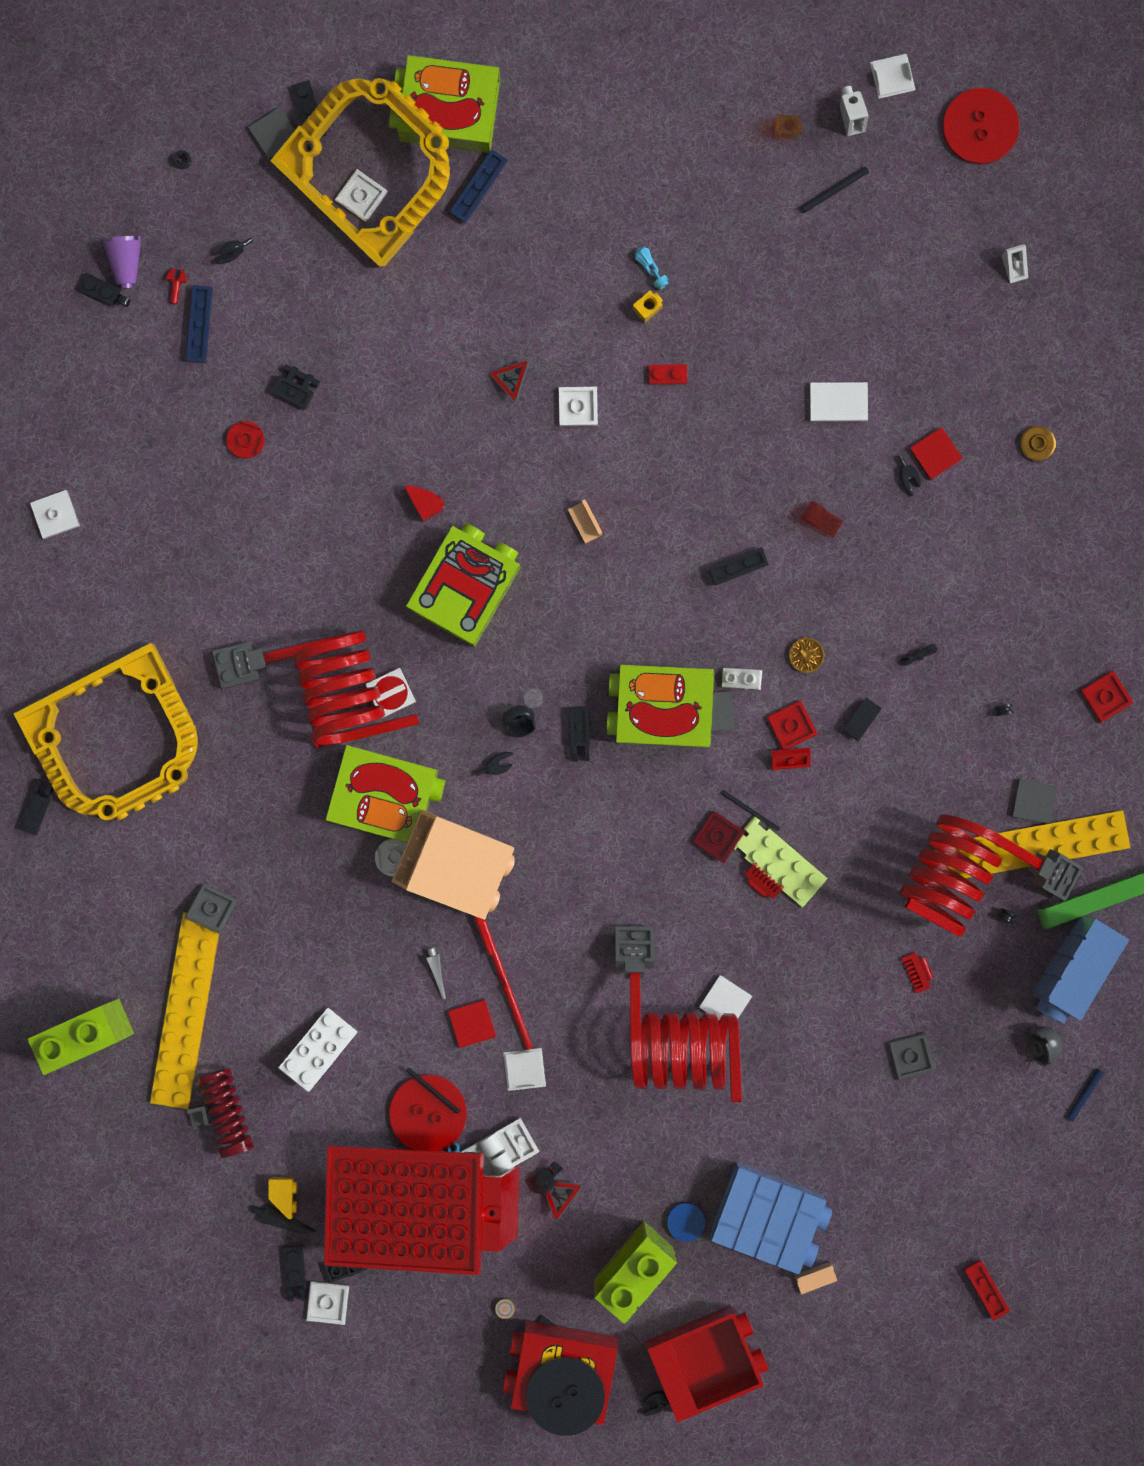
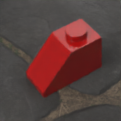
M411 485L404 486L423 522L444 512L442 506L445 504L440 495L436 497L434 492Z

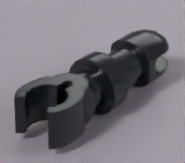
M935 643L922 650H915V653L911 655L908 654L902 657L901 661L908 659V661L903 663L904 666H907L918 659L920 661L923 660V657L936 653L938 649Z

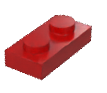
M687 364L649 365V385L687 384Z
M810 748L771 751L772 770L811 767Z

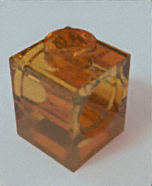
M777 114L774 138L796 140L798 134L802 132V123L799 122V116ZM790 124L793 130L787 131L784 125Z

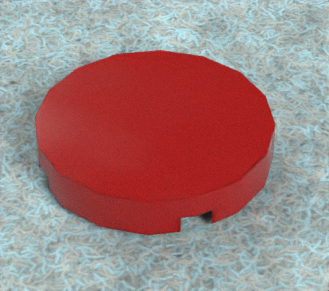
M240 421L231 426L227 432L226 442L233 455L242 459H250L261 452L264 447L265 438L258 425L251 421Z

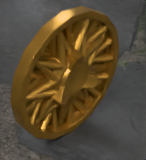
M1043 426L1028 428L1020 439V449L1023 455L1032 461L1048 459L1056 447L1053 433Z
M805 637L798 639L789 650L790 663L799 672H814L824 662V649L813 638Z

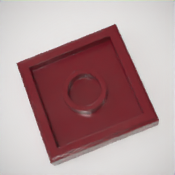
M712 811L692 843L724 864L745 834V831L715 811Z

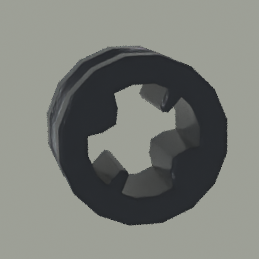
M180 150L173 157L174 163L179 169H187L191 165V157L186 151ZM183 155L186 156L185 158L187 162H182V164H179L180 161L178 160V158H182Z
M1012 704L995 707L998 711L996 716L1014 713L1011 710Z
M1001 908L1002 913L998 914L997 917L1013 925V919L1017 918V915Z

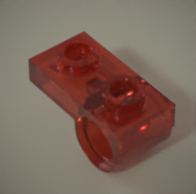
M813 501L809 503L800 518L832 538L843 523V520L829 513L823 506Z

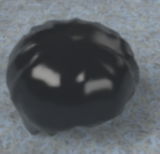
M517 705L507 710L503 715L502 722L504 728L515 738L527 736L536 728L534 712L528 706Z

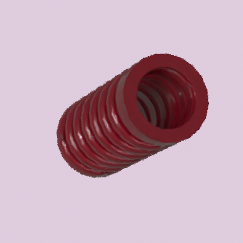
M231 1068L197 1078L200 1088L205 1087L206 1084L219 1082L203 1089L201 1094L205 1096L220 1093L204 1101L206 1106L225 1102L207 1111L208 1115L228 1112L210 1121L211 1125L231 1122L213 1131L214 1135L234 1132L218 1139L216 1144L223 1145L237 1142L227 1148H218L221 1158L230 1157L254 1148L251 1136L245 1134L249 1128L247 1125L242 1124L246 1120L245 1116L237 1115L243 1108L241 1105H234L240 1098L238 1095H231L237 1088L235 1085H228L234 1080L231 1075Z

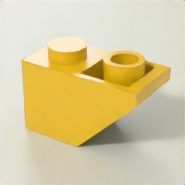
M270 1177L269 1200L288 1219H292L294 1213H297L298 1207L297 1201H294V1194H297L298 1190L297 1182H294V1177Z

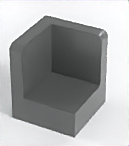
M203 1104L186 1110V1113L190 1114L192 1127L210 1125L211 1115L207 1114L209 1105Z

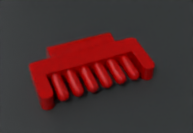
M754 863L745 873V876L749 878L747 884L763 898L768 895L774 899L784 886H779V883H775L774 879L768 884L772 877L769 876L767 878L768 874H764V870H761L760 867H757L758 864Z
M915 952L902 957L903 965L907 966L905 967V970L908 971L907 975H911L909 976L911 984H914L913 988H917L914 992L920 993L929 989L930 984L928 981L934 977L926 958L922 957L919 959Z

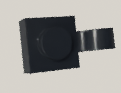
M554 1161L547 1171L542 1168L532 1178L530 1183L542 1196H545L557 1183L554 1177L563 1168Z

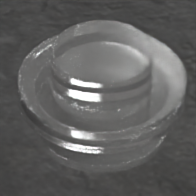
M530 689L525 693L524 701L527 706L537 708L543 702V695L537 689Z

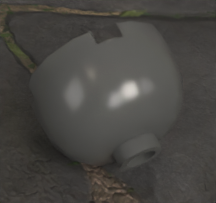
M1039 1026L1026 1033L1027 1047L1029 1050L1031 1047L1033 1048L1036 1056L1033 1059L1039 1065L1046 1066L1060 1057L1063 1049V1040L1061 1035L1054 1029L1047 1026Z

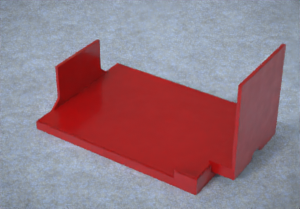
M327 1146L324 1266L464 1275L480 1274L481 1251L500 1252L518 1238L519 1166H515L501 1176L483 1175V1152ZM493 1210L495 1215H491L490 1211Z

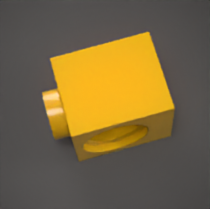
M650 290L633 304L632 309L646 323L662 309L663 304L661 302L663 300L656 292L653 294ZM652 302L654 308L648 310L644 307V303Z

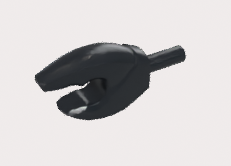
M252 238L242 243L239 240L224 244L219 250V254L222 256L216 260V263L224 264L235 260L244 252L243 247L253 242Z
M899 455L897 458L903 468L900 470L901 484L906 492L913 496L914 492L909 484V480L913 479L916 485L920 487V475L913 466H906L902 455Z
M502 752L493 756L486 763V768L475 772L476 776L488 771L491 775H500L507 772L512 767V764L503 767L500 765V760L513 755V752Z
M665 1391L653 1392L645 1398L643 1403L656 1401V1406L644 1411L643 1415H654L666 1408L669 1401Z

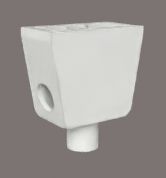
M852 86L844 87L841 90L840 110L846 134L851 136L864 133L867 127L868 112L860 91L854 92Z

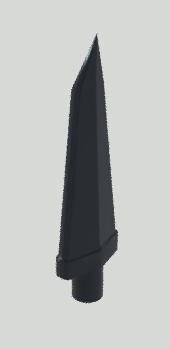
M266 1204L265 1209L255 1206L253 1214L261 1216L259 1222L262 1224L303 1234L316 1232L315 1229L294 1218L288 1219L281 1211L271 1205Z

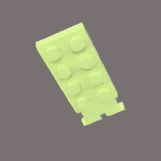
M754 816L744 827V830L749 833L748 836L745 837L743 835L734 850L739 848L746 854L744 858L752 865L757 863V867L764 870V874H768L767 878L771 876V881L774 879L775 883H779V886L783 885L782 891L801 907H804L828 878L772 830H764L758 824L760 820Z

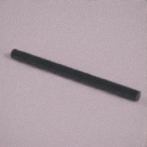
M725 790L723 791L722 795L774 830L778 831L780 829L779 826Z
M408 1067L406 1072L455 1113L458 1114L461 1111Z

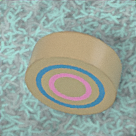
M502 1298L496 1303L495 1311L500 1318L508 1319L514 1314L515 1306L510 1299Z

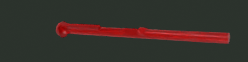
M474 916L487 954L492 957L503 987L502 991L506 995L526 1050L532 1049V1043L487 922L482 918Z

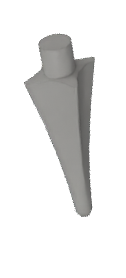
M435 947L427 949L429 956H427L426 960L438 985L441 998L445 999L439 953L436 954Z

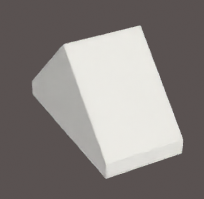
M1023 244L1006 249L1001 256L1009 282L1013 283L1027 279L1026 245Z

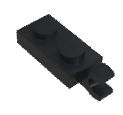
M85 273L78 288V291L114 307L116 302L128 307L131 302L128 297L120 294L121 289L88 273Z

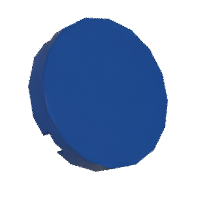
M683 1202L674 1206L669 1212L667 1226L675 1239L682 1242H690L702 1235L705 1229V1217L698 1206Z

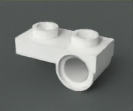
M723 668L722 687L761 690L762 670Z

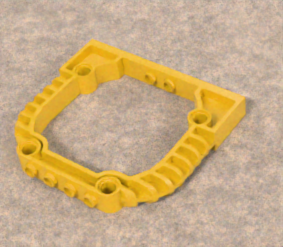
M380 78L373 81L351 79L338 84L326 95L304 124L297 127L270 161L379 267L386 266L414 233L413 230L443 196L450 177L449 158L446 152L449 140L442 132L443 128L435 121L432 123L428 119L429 114L422 108L418 109L414 105L416 102L409 95L405 96L401 93L402 88L394 81L391 83ZM381 84H384L385 91L384 93L380 94L379 86ZM366 97L374 104L388 105L420 136V147L423 153L430 159L428 177L423 186L396 217H384L380 222V227L361 229L359 231L345 218L346 214L340 208L336 209L332 205L333 201L328 196L322 195L309 181L313 177V157L319 155L322 150L320 138L345 107L355 99ZM438 137L440 139V145L436 148L434 146V140ZM309 142H311L313 145V148L310 152L307 149V144ZM391 221H393L395 224V228L393 231H390L389 229V223Z
M153 643L14 713L34 755H37L59 799L75 812L84 815H98L103 820L117 818L119 821L128 816L127 812L133 809L137 812L145 808V803L149 801L154 803L162 799V794L166 792L172 794L180 789L179 786L185 783L188 778L187 769L194 760L198 746L196 727ZM122 670L123 674L141 680V687L144 692L157 696L176 735L178 742L176 757L163 765L160 777L119 798L104 795L93 800L84 795L75 785L57 749V745L61 741V735L54 729L55 720L59 712L56 703L73 694L75 696L81 695L86 692L85 688L91 685L96 687L103 683L102 679ZM154 679L156 681V687L153 690H150L148 688V683L150 680ZM51 732L53 740L48 743L45 738ZM175 770L181 772V778L177 781L173 778ZM108 805L113 809L110 816H107L104 812L105 807Z

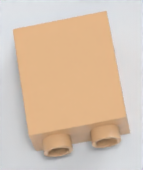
M421 810L391 882L410 892L485 920L488 912H492L498 905L500 894L497 889L502 877L507 876L514 866V856L512 855L514 847Z

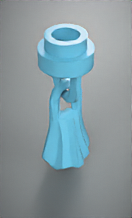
M638 248L635 253V259L644 266L651 276H655L657 279L653 283L655 288L663 289L669 284L667 276H659L658 267L654 263L648 248ZM652 265L654 269L651 271L648 266Z

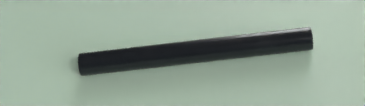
M863 167L801 206L803 212L806 213L868 174L867 167Z

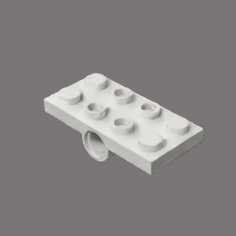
M327 1008L278 1069L309 1093L357 1034V1031Z
M520 1117L461 1152H483V1175L501 1176L514 1168V1166L539 1153V1149Z

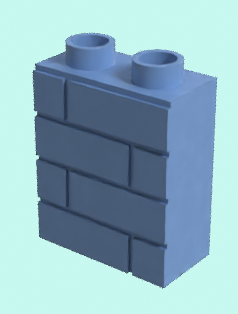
M1081 916L1075 920L1068 932L1069 936L1066 935L1056 952L1058 954L1054 955L1045 970L1046 974L1042 975L1033 990V996L1040 1000L1036 1010L1062 1024H1065L1069 1017L1079 1021L1082 1020L1129 941L1125 936L1094 918Z
M736 1162L709 1235L712 1242L800 1274L803 1265L811 1268L815 1262L819 1246L811 1242L816 1229L826 1230L831 1219L832 1209L825 1206L827 1200L822 1194Z

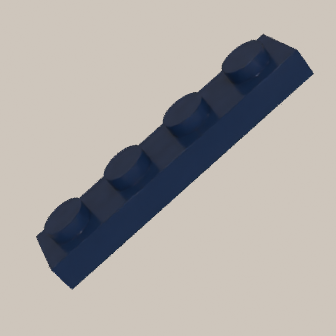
M491 149L450 210V214L466 224L508 160Z
M193 285L187 362L207 363L213 293L211 286Z

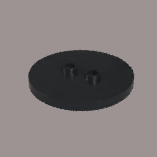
M572 1356L554 1357L542 1363L531 1375L526 1390V1403L533 1420L544 1430L560 1436L576 1435L589 1429L600 1417L605 1402L604 1385L598 1372L586 1361Z

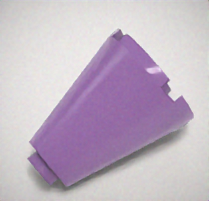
M134 236L112 237L109 241H107V238H102L116 284L121 285V288H132V284H135L137 279L141 236H137L136 240H134Z

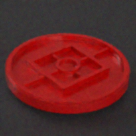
M974 88L958 95L947 108L943 119V135L948 147L958 158L972 164L982 165L1000 160L1012 149L1019 133V118L1013 104L1003 94L988 88Z
M420 1075L422 1079L461 1111L458 1114L455 1113L415 1078H411L397 1090L392 1099L389 1113L390 1123L397 1138L407 1147L413 1150L440 1151L452 1145L461 1135L467 1118L466 1103L460 1090L451 1081L437 1075Z

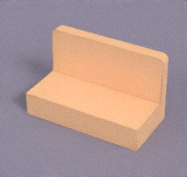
M585 499L580 504L568 509L585 544L602 536V531Z
M831 1262L794 1275L801 1294L837 1281Z

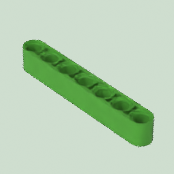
M1144 871L1135 874L1136 876L1121 879L1118 883H1110L1099 887L1100 889L1083 893L1082 896H1075L1063 903L1058 902L1047 906L1046 909L1037 910L1042 928L1048 929L1144 894Z

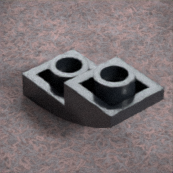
M865 698L843 729V732L859 742L882 708L868 698Z
M323 1264L329 1283L367 1270V1268L324 1266Z

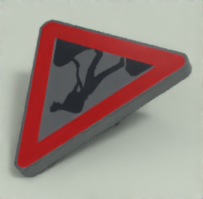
M525 360L490 373V376L513 401L518 399L529 362Z
M557 1182L546 1194L555 1220H559L582 1189L581 1185Z

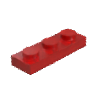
M981 1259L964 1268L993 1321L1010 1312Z

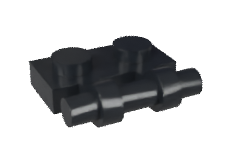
M286 364L283 371L288 373L287 378L279 375L271 393L306 410L314 395V392L308 388L310 385L318 388L320 381L315 379L313 375H307L299 371V368ZM295 377L304 381L302 386L293 382Z

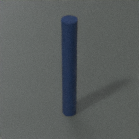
M1099 1069L1096 1070L1068 1114V1119L1071 1121L1075 1120L1104 1072Z

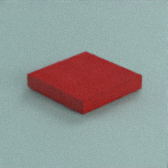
M942 427L909 448L930 480L963 459Z
M1113 670L1080 690L1100 723L1133 704L1132 699Z
M801 700L766 717L782 750H787L818 735Z
M486 1000L448 1011L459 1048L496 1037Z

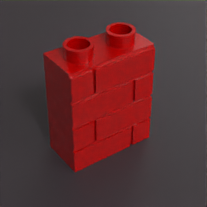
M730 1305L645 1341L677 1423L764 1386L760 1374L769 1371V1368L760 1348L751 1352L748 1348L745 1338L753 1335L754 1332L745 1312L735 1316Z

